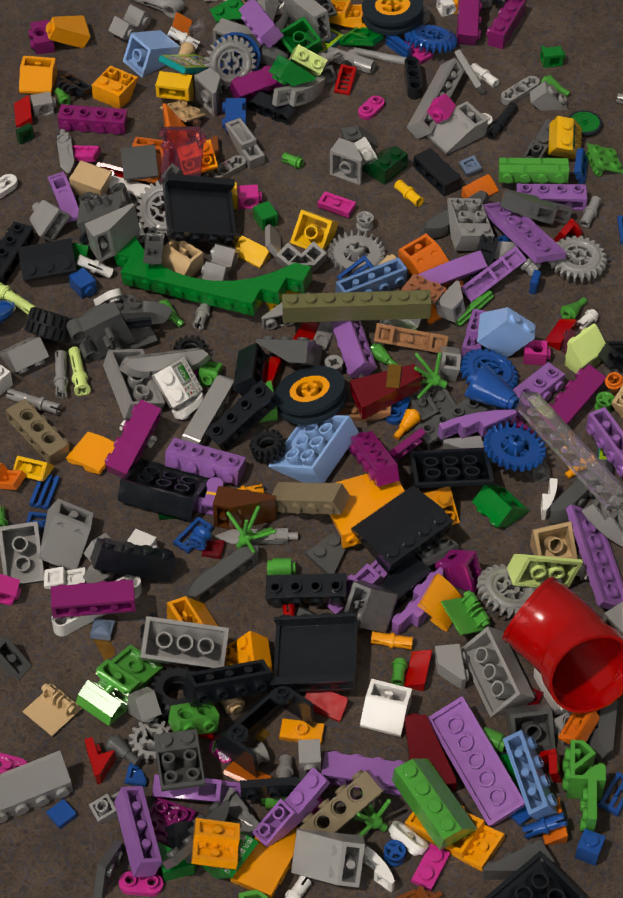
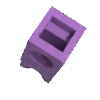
M213 477L207 481L205 498L200 497L197 502L199 513L213 515V501L218 486H223V481L220 478Z

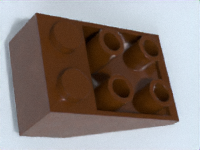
M218 486L213 501L214 527L236 529L226 514L229 511L239 526L244 528L245 520L248 519L250 522L257 505L260 506L253 526L276 521V495L235 489L229 486Z

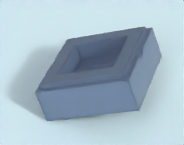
M475 155L459 162V166L466 177L482 171V167Z
M95 618L90 637L92 639L111 641L115 621Z

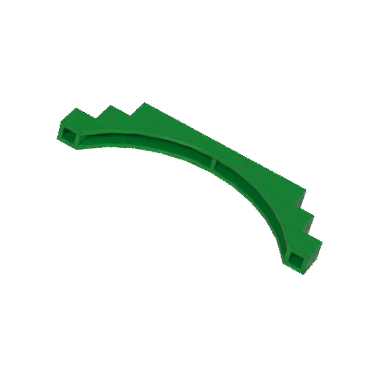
M136 235L114 256L116 266L122 267L121 276L125 285L193 302L205 303L209 306L251 316L256 314L262 301L279 305L282 301V294H286L287 290L305 294L312 281L311 266L293 263L273 273L242 280L211 281L192 278L174 272L161 264L149 265L148 263H143L144 249L137 241Z

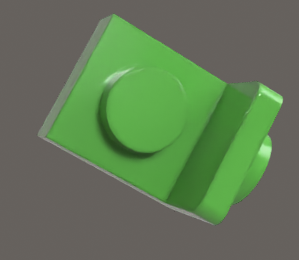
M208 361L199 368V384L210 388L217 375H220L222 372L223 363Z

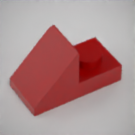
M93 737L84 739L98 785L103 782L116 760L115 750L101 753L99 744H95Z

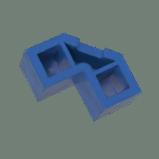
M226 98V102H222V109L225 112V118H222V129H226L225 123L241 118L246 125V98Z

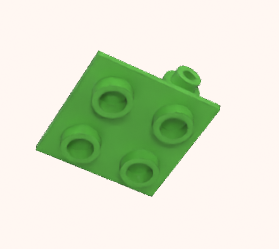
M587 143L588 150L586 155L591 168H593L594 175L600 177L604 170L623 174L622 165L614 149Z
M470 590L466 591L462 598L441 601L442 606L460 635L481 632L491 625L489 622L490 618L484 611V608L480 607L481 603L478 602L475 593Z

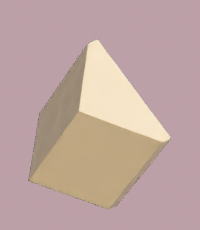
M81 160L69 178L73 194L80 196L85 192H92L93 194L98 193L100 197L102 194H107L113 171Z
M571 521L532 529L530 546L534 555L578 559Z

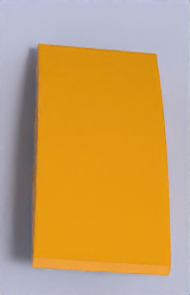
M330 0L337 12V15L329 17L330 23L352 28L359 27V29L366 27L363 22L362 4L352 5L351 0Z
M412 812L405 821V825L425 840L436 845L414 812ZM467 813L477 830L444 848V850L450 852L451 855L464 863L483 871L484 866L491 861L505 840V835L486 826L483 819Z
M296 826L269 847H266L255 836L254 839L259 843L235 875L230 878V881L250 891L258 890L268 896V898H272L278 885L282 883L288 870L292 867L296 831L299 827Z

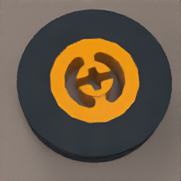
M363 0L362 3L364 24L368 29L379 34H404L417 28L423 21V0Z
M312 366L297 370L285 377L275 390V395L281 401L278 404L281 417L297 425H311L326 421L338 414L348 401V391L343 375L338 370L327 366Z

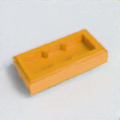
M282 718L279 740L298 742V740L320 739L321 745L324 724L316 723L314 727H311L304 721Z

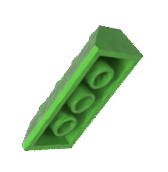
M428 758L411 759L394 769L392 782L440 851L477 830Z

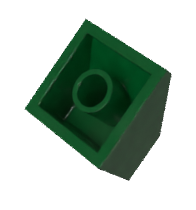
M392 146L381 150L376 154L377 157L364 166L362 165V171L386 185L407 168L408 153L397 146Z

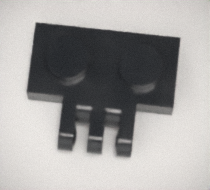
M74 75L59 76L56 86L64 92L66 91L67 94L76 93L79 97L93 94L92 87Z

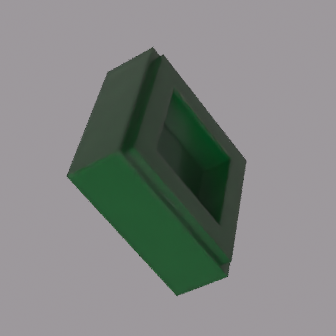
M30 123L15 130L17 142L20 145L34 138L33 126Z

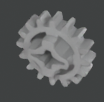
M155 719L153 723L147 722L143 724L138 722L139 728L133 727V734H129V748L139 759L145 758L146 764H149L150 760H154L156 764L154 734L172 732L171 726L166 727L165 721L158 724V719Z

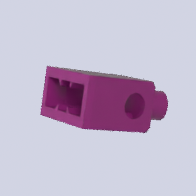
M452 549L448 551L443 559L435 563L436 570L441 567L445 579L453 586L466 591L476 592L477 579L482 572L476 551Z

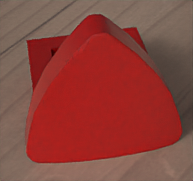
M571 218L555 237V242L564 239L567 234L579 238V236L583 235L580 226Z
M550 749L538 753L537 755L542 758L543 763L549 764V775L553 783H562V762L558 750Z

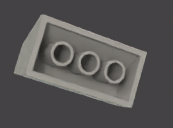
M143 349L108 350L103 364L124 420H130L132 416L131 411L135 404L138 405L140 400H144L159 408L165 404L162 394L151 376L153 375L151 371L149 378H137L119 370L121 362L125 357L145 354Z
M146 616L139 660L200 669L223 667L229 628Z
M487 626L461 648V652H465V665L490 718L506 714L505 708L526 706L535 699V696L510 645L502 640L503 631Z
M60 750L0 774V823L7 821L9 817L16 814L23 815L33 807H43L53 799L65 798L70 792H73L71 779Z

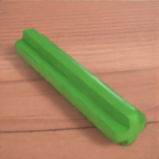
M485 291L465 308L466 312L455 324L462 326L470 319L473 309L480 310L494 297L492 291Z

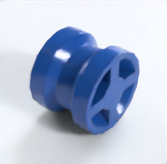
M196 526L193 530L194 534L188 538V543L195 549L202 551L207 547V541L211 540L212 534L206 528Z
M398 840L388 841L384 846L383 859L385 863L391 867L402 865L405 861V845Z

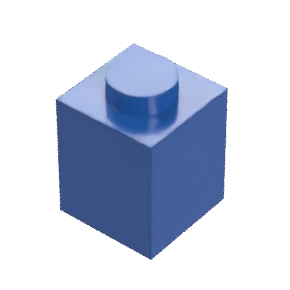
M85 268L69 275L70 287L81 299L87 296L90 297L97 291L96 280Z
M584 829L576 849L575 858L596 866L606 837Z

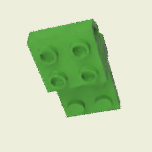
M130 644L111 661L107 659L97 667L96 675L100 677L99 682L95 683L88 680L79 692L76 704L110 726L127 711L128 694L144 688L156 675H159L163 666L158 662L139 660L140 650Z
M571 740L569 748H565V758H563L562 770L565 773L562 790L566 791V798L580 799L579 810L582 811V818H580L579 830L584 831V829H588L594 832L597 822V801L602 799L606 782V765L604 763L594 765L596 752L585 741Z

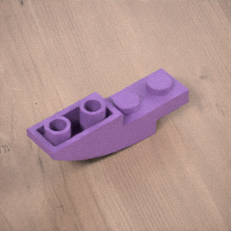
M63 171L48 176L59 208L71 215L66 223L76 221L79 208L66 174Z
M441 567L435 572L432 571L422 584H418L414 588L413 600L407 604L402 613H397L392 619V632L396 635L403 632L411 623L418 628L429 616L417 605L434 575L439 573L443 576V569Z
M313 767L285 801L280 799L252 833L266 847L271 846L294 829L319 804L320 801L317 798L328 787L330 782Z
M154 774L152 797L204 802L219 801L222 803L230 787L235 790L240 798L241 790L239 782L205 778V786L161 792L159 775Z

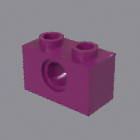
M49 20L30 22L31 29H28L29 39H33L30 40L31 50L35 49L36 55L55 52L54 41L49 40L46 32V25L50 22Z

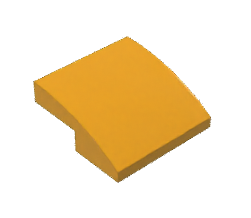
M87 432L66 459L71 464L83 466L90 473L101 474L106 468L105 459L109 453L112 454L115 448L114 442L98 434Z
M437 573L434 575L417 606L431 616L430 621L447 632L452 621L442 606L441 601L462 598V596L449 581Z
M196 818L191 864L236 870L240 841V823Z

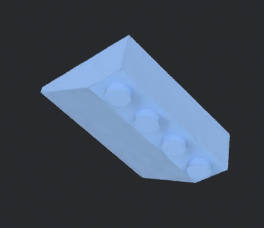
M335 415L326 421L316 424L297 425L285 442L286 453H284L283 458L279 456L280 460H273L274 463H270L268 467L300 482L325 483L351 444V437L356 436L359 432L351 417L347 415Z

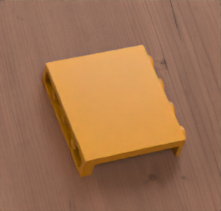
M367 473L335 482L342 483L350 495L342 514L330 515L341 537L342 548L361 544L360 540L351 531V528L403 493L404 489L400 481L377 487L373 480L370 481Z

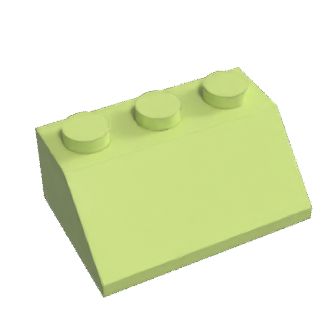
M514 554L507 566V570L513 586L538 588L541 581L554 576L555 578H561L562 584L569 588L583 561L581 559Z

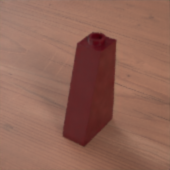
M415 363L401 367L399 389L386 388L387 371L350 380V393L362 420L421 389L423 376L414 370V367H416Z
M414 713L405 716L404 727L408 760L428 758L450 791L456 792L457 782L455 775L426 714Z

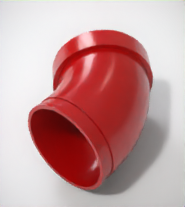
M554 576L549 577L532 593L513 617L502 636V640L510 644L516 652L524 657L541 674L546 689L554 701L563 709L575 713H588L605 708L623 695V636L615 628L609 626L577 594L557 581V578Z

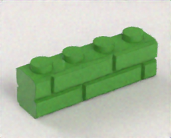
M499 158V183H568V158Z

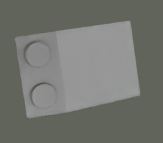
M37 521L0 527V552L3 575L19 579V584L44 581V561L39 559L42 537L40 524Z

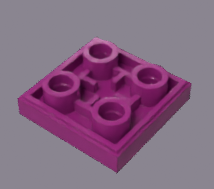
M421 427L389 451V454L395 461H398L423 441L421 437L426 432Z
M156 797L149 813L157 842L170 847L165 828L173 823L194 820L197 814L196 811Z

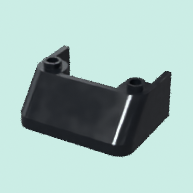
M279 686L263 694L221 730L215 737L216 748L257 778L260 776L256 753L243 745V743L282 707L311 727H314L316 722L313 703L291 688Z

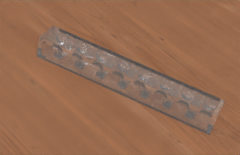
M523 392L515 409L606 510L621 509L623 507V485L538 392Z

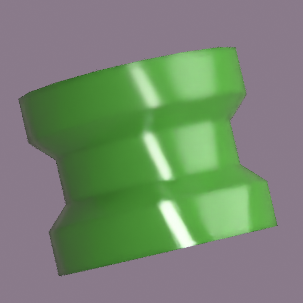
M606 391L598 393L594 406L595 410L605 407L611 413L613 410L611 404L614 396Z

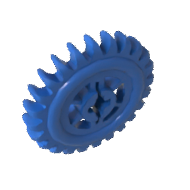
M421 24L414 30L405 33L406 43H409L410 46L414 44V49L420 45V51L425 47L426 52L432 50L434 54L435 49H438L440 54L442 49L446 53L447 49L451 52L457 46L456 35L441 26Z
M479 348L477 351L471 350L462 357L460 373H463L462 379L468 377L466 384L469 383L470 375L473 372L477 373L481 366L486 364L498 375L502 374L500 377L512 390L517 387L519 374L516 371V367L512 365V361H507L506 356L502 357L501 353L498 352L496 354L494 350L490 352L488 349L483 351Z
M507 421L505 428L502 427L500 422L498 429L493 425L492 430H488L484 437L483 446L485 447L484 451L488 453L487 456L490 459L493 458L492 462L499 463L498 466H505L506 470L511 468L515 472L517 469L520 472H524L525 469L530 471L532 468H537L538 465L542 464L547 450L545 441L541 442L542 436L536 438L537 431L530 434L531 427L524 431V424L518 429L516 422H514L512 428H510Z

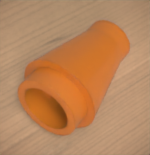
M612 372L605 378V384L612 395L616 396L623 385V377L617 372Z

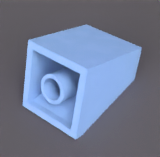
M161 30L134 32L130 35L123 62L143 78L165 66V64L158 61L160 55H178L180 46Z
M508 307L480 314L477 342L489 350H494L496 354L499 352L502 357L506 356L508 358L535 339L536 325Z

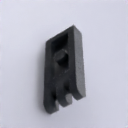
M481 234L477 251L481 250L487 266H490L493 263L499 238H495L493 244H491L492 236H488L487 242H484L485 235ZM483 270L471 274L469 280L473 279Z
M298 777L240 780L241 800H256L258 798L276 799L289 796L300 783Z

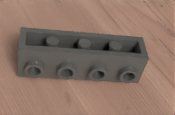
M465 398L461 403L454 407H449L445 412L433 416L427 422L421 423L414 428V433L421 427L426 432L421 437L423 441L419 446L423 450L439 448L443 445V440L437 435L440 423L472 413L489 411V409L483 403ZM456 433L445 439L456 438L459 436V434Z

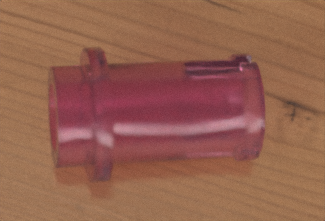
M567 329L563 333L564 341L561 352L567 353V343L570 338L577 336L576 331Z

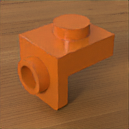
M0 463V489L17 490L25 479L26 474L23 470H8L4 463Z

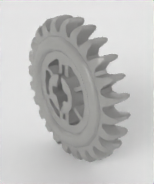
M228 35L227 41L224 37H221V43L215 40L217 46L211 44L210 46L213 51L207 50L210 57H204L209 61L204 63V66L211 67L215 72L219 73L221 77L220 85L224 89L230 86L231 81L235 77L245 76L252 69L256 68L253 65L257 61V59L253 58L256 53L251 52L253 47L249 46L248 41L244 43L242 37L238 41L236 35H234L233 40ZM234 51L238 52L240 55L234 56ZM240 58L242 59V65H241V66H239V60H238V59H240ZM228 69V74L223 73V70Z
M157 180L156 186L150 183V189L145 187L146 193H140L142 199L137 200L141 204L136 207V209L140 210L137 216L142 217L139 223H144L143 229L148 228V232L152 233L154 231V233H166L167 235L165 210L154 207V205L165 207L163 186ZM159 197L160 201L154 203V201ZM152 209H155V215H153ZM162 216L164 217V222H161L156 218Z
M351 230L350 236L344 232V238H341L340 234L338 235V241L333 238V243H330L328 249V259L336 270L340 269L341 273L364 255L375 267L386 257L385 246H383L382 241L379 243V237L373 240V233L368 238L367 231L361 236L360 230H358L357 235H354ZM364 261L363 263H361L358 267H356L354 270H352V271H351L350 273H348L347 275H350L351 273L353 274L354 272H356V271H357L358 269H360L363 265H365L366 262Z
M573 236L572 238L566 237L565 240L560 239L559 242H556L567 252L565 259L549 261L551 269L555 267V274L560 271V277L567 274L566 280L573 276L574 282L577 277H580L581 282H583L584 276L590 281L591 275L596 279L597 273L599 275L602 274L607 265V254L600 244H595V240L589 241L588 237L583 239V236H579V238Z
M494 564L492 567L489 566L486 570H483L477 579L478 583L476 586L479 589L478 595L484 593L481 601L488 599L486 607L493 604L492 612L499 608L500 616L506 611L508 619L512 613L516 615L526 600L537 589L536 587L513 586L507 567L504 564L499 566Z

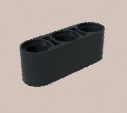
M410 56L404 61L406 91L410 99L417 100L422 97V76L418 58Z
M257 92L248 102L247 106L250 111L253 110L257 114L264 117L268 116L274 121L285 123V125H288L297 114V109L290 104L274 106L272 104L273 96L263 92Z

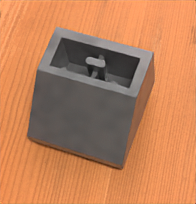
M364 580L353 582L344 612L356 613L359 628L387 633L399 594Z

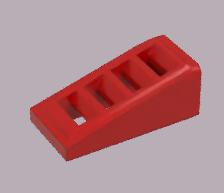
M340 65L334 93L350 96L357 74V67Z

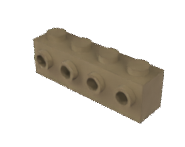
M278 482L272 495H276V509L278 513L342 514L350 498L342 483Z

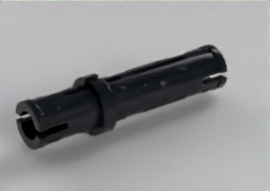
M510 102L498 119L492 122L491 128L486 132V136L489 139L492 138L494 140L498 133L504 130L505 124L518 110L515 103L512 104Z

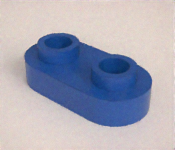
M408 396L402 399V401L391 405V415L385 417L387 423L391 425L401 423L404 413L409 407L410 399Z

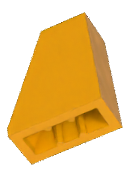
M82 15L52 17L51 21L46 25L48 38L52 41L84 48L91 37L85 17Z

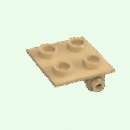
M183 100L167 104L181 120L193 126H200V118L206 116L199 108L192 107Z
M45 683L41 688L43 693L22 712L53 737L82 708L56 686Z

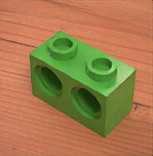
M189 703L170 706L168 723L173 732L197 729V735L216 732L220 715L213 703L193 707Z

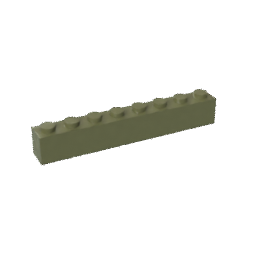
M430 290L282 294L283 323L430 319Z

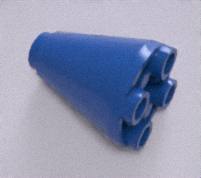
M483 364L477 373L473 372L468 379L470 384L465 392V397L470 400L504 410H514L519 404L520 398L517 397V394L490 366Z

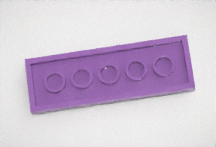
M500 202L483 204L487 218L528 255L533 262L542 263L565 259L567 252L530 218L501 207Z
M569 505L566 508L568 520L572 523L574 537L590 580V586L595 595V601L598 607L610 610L623 602V581L608 538L581 512L583 508Z
M463 696L428 717L433 731L489 827L495 826L525 807L519 789Z

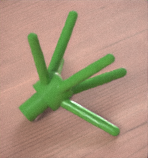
M441 352L438 353L434 372L421 356L415 353V356L429 372L427 373L418 367H414V370L421 373L423 378H425L421 383H428L417 396L418 399L431 386L435 387L438 385L445 388L447 385V381L441 379V375L438 374Z
M259 505L256 506L250 522L248 519L245 520L243 530L229 511L226 512L240 533L236 547L240 548L248 545L252 553H255V549L251 544L253 540L276 533V530H273L272 527L255 533L251 530L260 509Z
M391 799L386 800L378 813L375 812L372 804L368 805V809L365 808L363 810L365 814L357 812V816L352 820L364 822L367 825L359 833V836H364L371 828H378L382 832L387 830L388 825L382 821L381 815L390 804Z

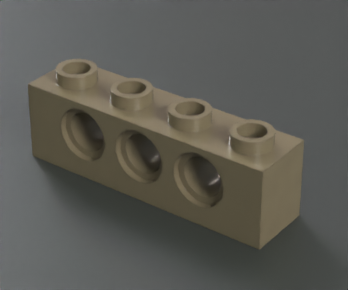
M24 398L6 409L7 420L47 463L55 465L68 456L70 453L68 440L62 438L58 430L48 424L46 417L40 415L32 403L29 404Z
M361 769L351 777L353 779L352 783L348 786L343 784L335 791L337 795L331 801L329 798L323 801L318 806L320 810L316 814L312 812L302 820L304 824L299 828L337 833L357 816V812L363 811L384 793L386 789L370 770L363 772ZM355 787L362 789L363 796L361 799L354 797L353 790ZM339 801L344 802L346 805L344 813H340L337 810L336 806ZM323 815L327 816L330 821L327 828L320 824V818Z

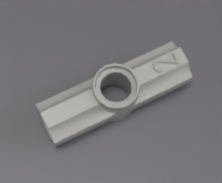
M329 47L327 52H330L335 48ZM338 49L340 52L337 54H341V58L331 61L357 67V70L372 74L376 66V61L362 57L356 50L352 49L348 52Z

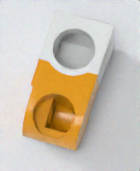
M437 0L436 8L442 17L457 14L458 0Z

